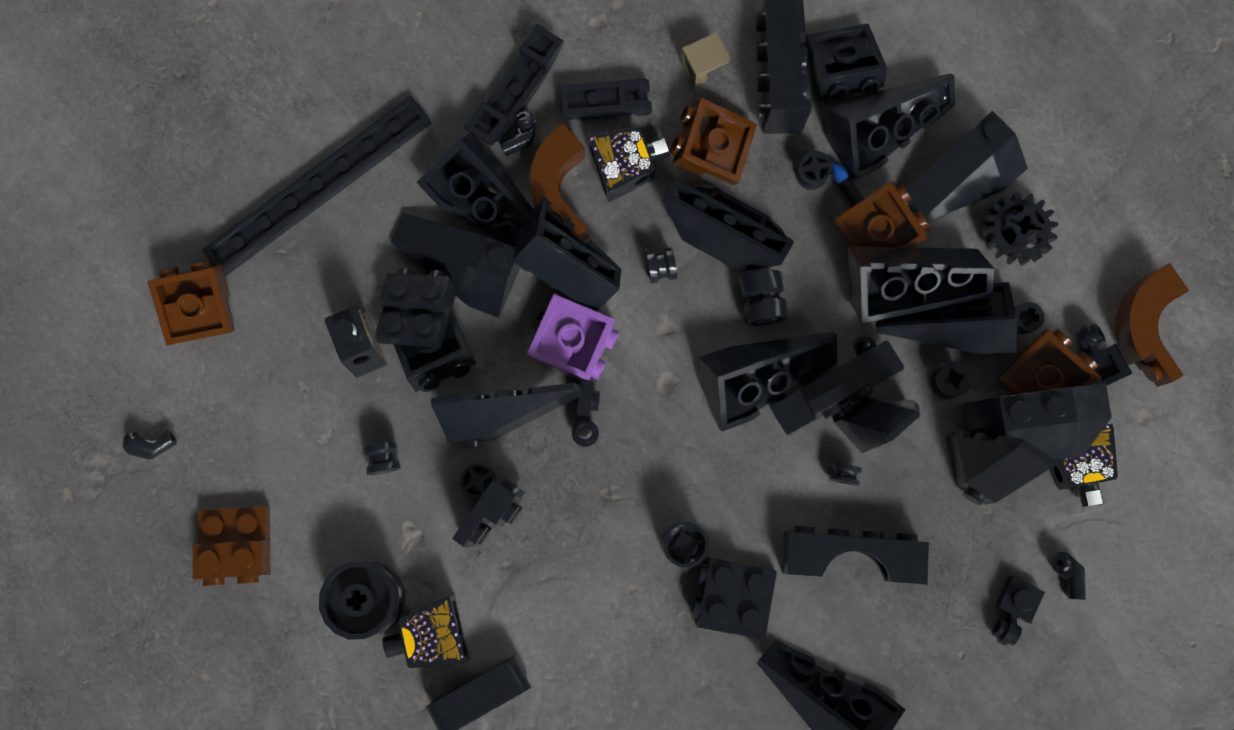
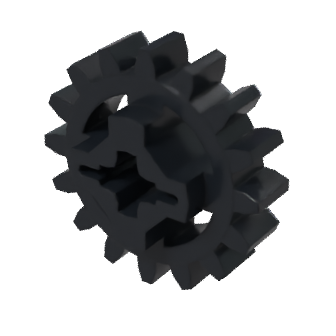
M1015 193L1010 199L1004 196L998 201V205L994 204L988 210L991 215H988L983 220V223L990 227L982 232V236L991 237V241L986 247H996L998 249L995 254L997 259L1004 254L1007 256V264H1012L1018 258L1020 265L1023 266L1030 262V259L1036 262L1043 257L1042 254L1051 251L1052 246L1049 243L1054 242L1058 238V235L1052 233L1051 230L1058 226V222L1049 220L1054 211L1053 209L1047 211L1042 209L1045 204L1044 200L1036 204L1033 202V194H1029L1022 200L1020 193ZM1017 210V212H1016L1014 215H1012V214H1008L1007 216H1004V215H1003L1004 213H1006V212H1008V211ZM1033 242H1036V245L1034 247L1023 249L1024 245H1026L1027 243L1032 244Z

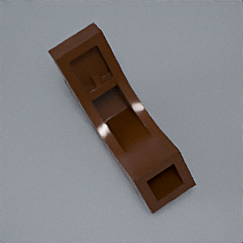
M562 123L546 137L535 154L530 172L531 193L535 206L545 196L552 203L548 208L563 222L568 218L574 223L575 226L572 230L584 241L589 237L588 228L563 201L560 195V187L567 173L586 158L585 148Z
M1171 263L1143 277L1129 289L1118 308L1115 324L1118 348L1127 364L1130 365L1140 361L1144 375L1151 382H1154L1157 387L1172 383L1184 376L1164 347L1158 331L1159 318L1164 308L1173 300L1189 291Z

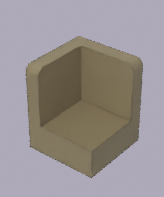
M715 32L683 47L680 62L693 87L696 88L706 83L708 72L729 63L730 56L718 33Z

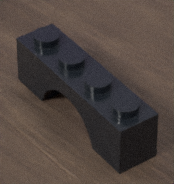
M794 526V532H784L783 574L822 577L833 559L843 553L854 551L872 559L879 567L884 581L928 585L929 542H919L918 535L897 533V540L883 539V532L862 531V537L849 536L848 529L828 528V535L814 534L815 527Z

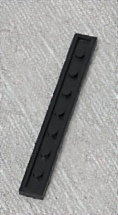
M410 96L203 248L202 251L214 266L222 265L223 273L226 277L432 124L430 119L412 96Z

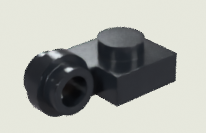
M1087 323L1080 327V331L1076 332V337L1085 350L1091 348L1094 354L1089 357L1099 365L1094 371L1101 378L1095 384L1106 383L1107 386L1132 374L1116 343L1102 349L1101 343L1105 341V336L1096 323L1092 325Z
M580 380V385L585 387V394L578 397L577 420L572 429V438L577 445L589 447L595 444L599 437L598 427L590 419L592 411L599 410L600 391H594V381ZM589 428L592 431L591 436L588 439H582L579 436L581 429Z
M1014 576L1008 577L995 605L996 608L1007 613L1006 618L1000 617L996 621L992 630V635L997 638L998 643L1004 646L1007 644L1013 646L1017 643L1022 633V627L1017 625V619L1031 624L1045 592Z

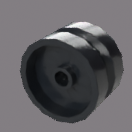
M351 561L337 567L325 579L319 592V610L324 623L334 634L348 640L366 639L389 630L398 621L405 606V589L400 576L390 566L378 561ZM365 594L367 602L361 603L360 596Z

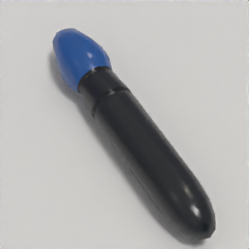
M832 162L831 171L835 182L840 184L852 205L855 206L864 197L851 179H849L847 170L839 163Z

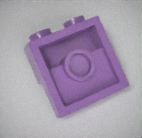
M553 294L527 352V356L558 369L559 372L577 380L591 381L592 378L599 380L606 361L601 360L605 348L612 350L619 331L614 329L616 320Z

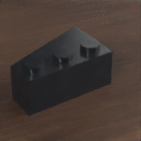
M544 196L521 223L513 262L518 264L523 270L531 272L545 281L551 288L557 289L572 298L577 304L597 312L619 290L622 269L592 240L586 244L572 230L575 224L568 218L563 222L548 208L552 203Z

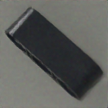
M513 656L428 704L426 708L437 730H459L531 688V685L516 657Z

